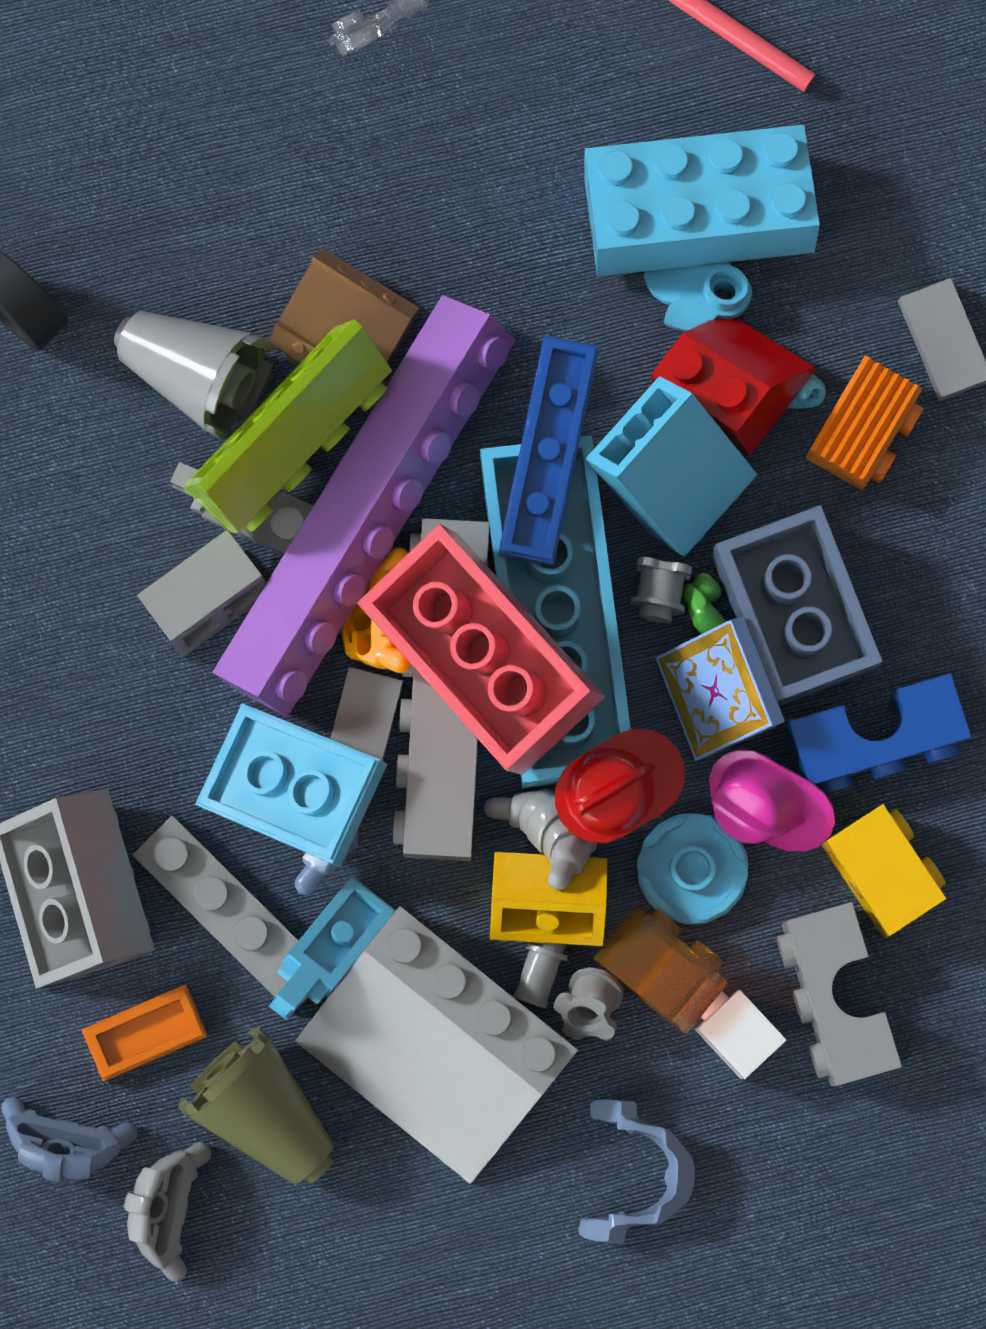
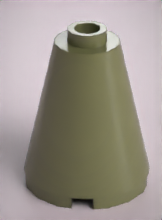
M260 1026L255 1027L247 1032L254 1041L244 1048L237 1041L228 1046L190 1085L197 1093L193 1101L190 1103L182 1097L178 1103V1108L185 1116L290 1183L298 1184L305 1179L309 1184H312L333 1164L334 1160L329 1154L334 1147V1143L269 1035Z

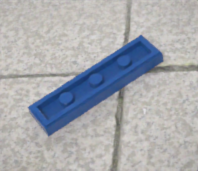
M544 335L498 556L554 567L599 346Z

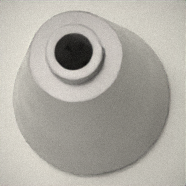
M139 311L132 317H126L120 323L114 337L117 356L122 363L208 434L220 440L228 439L235 432L230 427L238 418L246 420L257 409L265 394L272 373L273 364L264 361L265 349L273 351L272 343L256 333Z

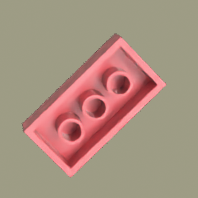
M438 524L357 602L506 771L521 775L526 773L605 698L604 694L458 533L441 524Z

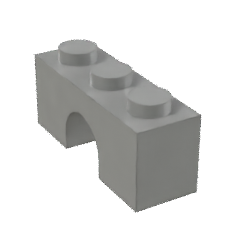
M850 902L782 923L785 934L776 937L785 968L795 967L801 989L794 990L793 997L802 1024L811 1021L817 1043L809 1045V1051L818 1078L827 1076L830 1086H839L901 1068V1062L886 1013L882 1012L864 1018L853 1017L843 1012L833 998L832 984L839 969L847 963L869 957L853 903Z

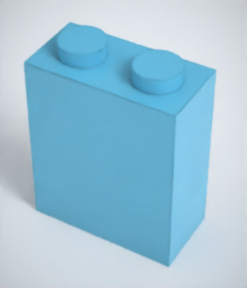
M661 376L655 380L586 458L587 462L654 539L684 557L757 476V473L695 396Z

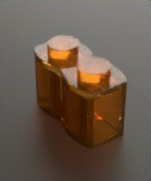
M636 906L593 959L605 971L613 975L621 985L686 1035L728 985L729 982L718 970L723 961L698 940L691 948L679 940L677 937L683 930L660 910L656 909L649 916Z

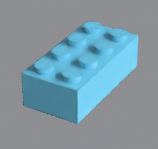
M804 125L585 148L584 181L597 277L815 253L820 224Z

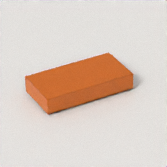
M186 984L81 1029L103 1082L209 1037Z

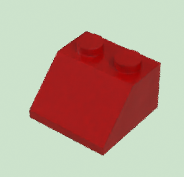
M717 317L714 320H709L683 332L652 372L650 378L654 383L661 376L691 392L736 449L750 457L799 393L805 382L815 372V368L737 318L722 319Z

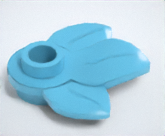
M731 262L645 271L643 276L651 294L660 302L669 305L665 314L664 324L678 331H688L717 317L722 319L736 318L746 311L752 297V288L749 280L742 271L731 266ZM718 290H725L733 298L724 300L718 298L714 293Z

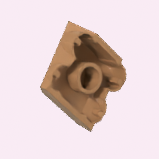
M322 248L313 256L309 268L281 317L275 323L269 341L272 343V346L284 352L290 363L298 366L335 326L355 319L364 328L389 365L417 316L419 307Z

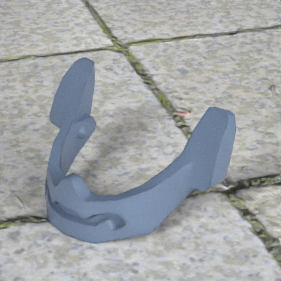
M611 1099L595 1100L590 1104V1116L593 1119L615 1124L617 1129L626 1130L630 1134L635 1131L653 1140L664 1151L669 1162V1167L665 1171L664 1177L667 1186L666 1192L654 1205L630 1215L620 1212L619 1214H609V1217L583 1218L580 1221L578 1232L583 1238L598 1242L623 1244L626 1232L630 1227L663 1223L688 1202L694 1187L695 1167L692 1156L670 1130L639 1119L636 1102Z

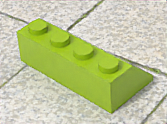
M355 319L335 326L183 486L230 533H239L244 527L251 533L262 524L274 509L268 501L282 487L288 492L293 490L311 471L312 468L306 461L321 446L328 452L349 431L350 427L344 421L358 406L364 412L367 411L386 392L387 387L382 381L392 369L364 328Z

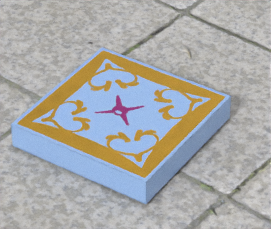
M744 616L731 619L655 657L695 761L710 757L785 722Z

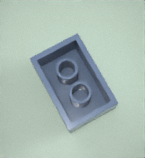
M821 505L715 544L711 556L735 618L743 616L745 618L779 706L875 671L883 662Z

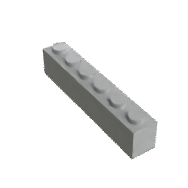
M422 518V533H411L410 551L438 524H441L458 533L488 566L489 522ZM411 664V668L403 673V677H413L412 699H401L400 732L410 733L409 755L398 754L396 788L407 789L405 811L395 810L393 844H403L404 858L471 861L478 738Z

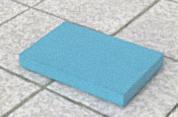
M242 703L195 805L337 867H341L387 764L378 758Z

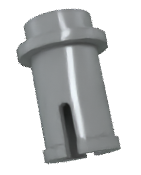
M525 942L524 947L529 949L513 998L547 1008V1001L561 960L567 961L568 955L563 954L566 944Z

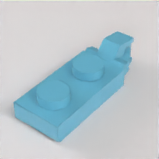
M351 876L283 960L284 964L277 973L287 980V983L278 992L269 1007L287 1021L306 996L318 1005L324 996L328 997L396 910Z

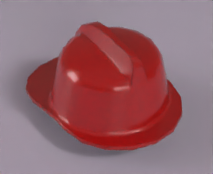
M631 729L611 737L576 758L563 770L555 787V807L560 821L573 835L588 842L608 843L626 836L664 813L677 801L684 786L685 766L680 752L667 737L653 730Z

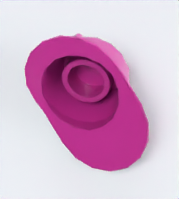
M737 749L728 752L713 765L709 778L711 803L714 807V815L718 824L730 837L742 843L758 844L766 842L771 846L786 851L805 852L821 846L831 836L836 821L833 805L825 792L811 781L754 750Z

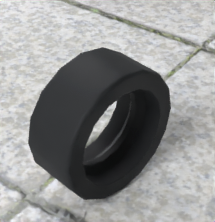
M0 251V321L25 344L34 350L41 351L69 322L68 317L57 302L33 277L8 255Z

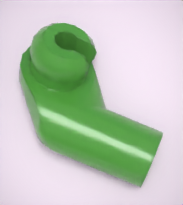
M707 573L699 574L692 584L687 582L682 593V598L693 625L700 634L727 622L711 604L721 596V587Z

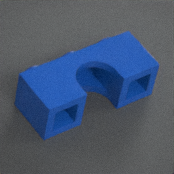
M951 673L897 689L891 695L897 718L896 728L890 738L882 741H870L857 735L849 724L844 705L789 721L785 726V731L799 775L811 781L823 790L826 795L853 787L851 777L872 771L874 780H879L906 771L904 761L925 755L927 763L932 764L960 755L958 745L969 740L971 734Z

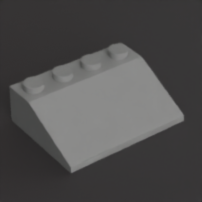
M399 906L365 948L295 1040V1042L469 1184L474 1181L578 1051V1049L401 906Z

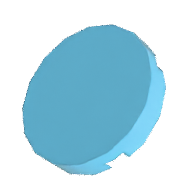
M678 814L659 823L644 840L637 859L638 885L647 903L662 917L683 925L707 924L727 914L742 897L748 878L747 853L742 842L730 837L720 827L716 818L703 814Z

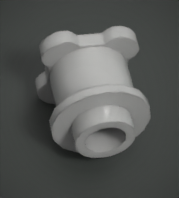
M638 557L636 572L641 575L637 596L630 599V605L640 609L639 618L656 623H671L673 615H683L685 613V607L681 605L684 582H690L692 567L683 563L661 561L650 557Z
M590 967L579 969L572 975L568 984L569 993L559 994L554 1002V1009L561 1014L564 1021L562 1031L573 1040H581L584 1036H597L603 1040L611 1039L616 1032L617 1024L610 1019V1014L619 1008L624 997L623 988L619 981L605 970Z

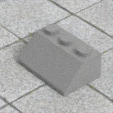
M108 788L57 797L0 823V864L36 989L122 964L155 951L150 935L149 923L143 911L134 880V871L128 859L119 828L118 816L114 810Z

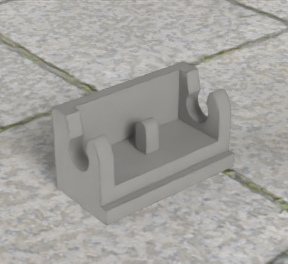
M226 530L137 596L183 658L251 609L265 587L266 582L230 532Z

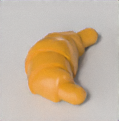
M400 547L395 548L385 556L366 587L363 597L408 554L407 550ZM356 604L339 632L342 635L346 655L351 659L361 661L375 668L389 669L396 673L407 672L411 668V663L365 611Z

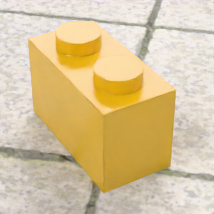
M884 804L821 845L883 939L891 936L946 900V897L940 890V888L946 885L941 872L929 857L920 860L908 842L914 838L909 824L898 810L895 809L889 813Z
M494 852L490 940L603 946L607 899V858L589 857L580 875L573 876L570 884L565 889L555 890L548 883V875L551 869L550 861L545 855Z

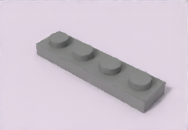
M171 816L132 856L275 997L287 983V980L277 972L284 964L283 960L299 940L177 819ZM306 996V997L304 998V1000L300 1003V1005L296 1008V1010L308 999L307 996Z

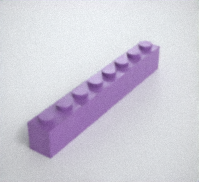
M444 295L441 296L386 386V392L379 398L213 670V674L241 694L287 718L297 701L303 696L326 653L334 645L341 628L357 602L363 597L365 589L384 557L391 551L395 539L412 511L420 503L424 491L441 463L449 455L452 445L470 415L477 409L481 397L498 369L506 361L508 353L516 341L491 314Z

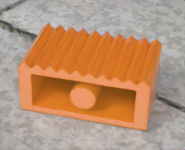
M864 356L805 459L861 491L864 490L870 478L880 484L897 456L887 450L895 435L899 432L908 437L924 410L923 407L915 403L922 388L919 385L913 384L909 379L903 378L900 374L894 373L890 368H886L880 363L873 361L870 357Z

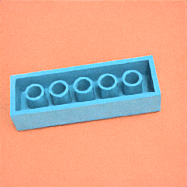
M592 435L580 438L554 567L498 556L521 444L480 449V463L495 575L605 696L598 705L526 773L521 775L522 789L556 785L563 770L576 758L611 737L631 730L597 472L586 460L587 456L594 450Z

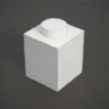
M721 990L697 1012L704 1021L695 1031L740 1079H746L786 1041L782 1034L741 990L735 991L730 997Z

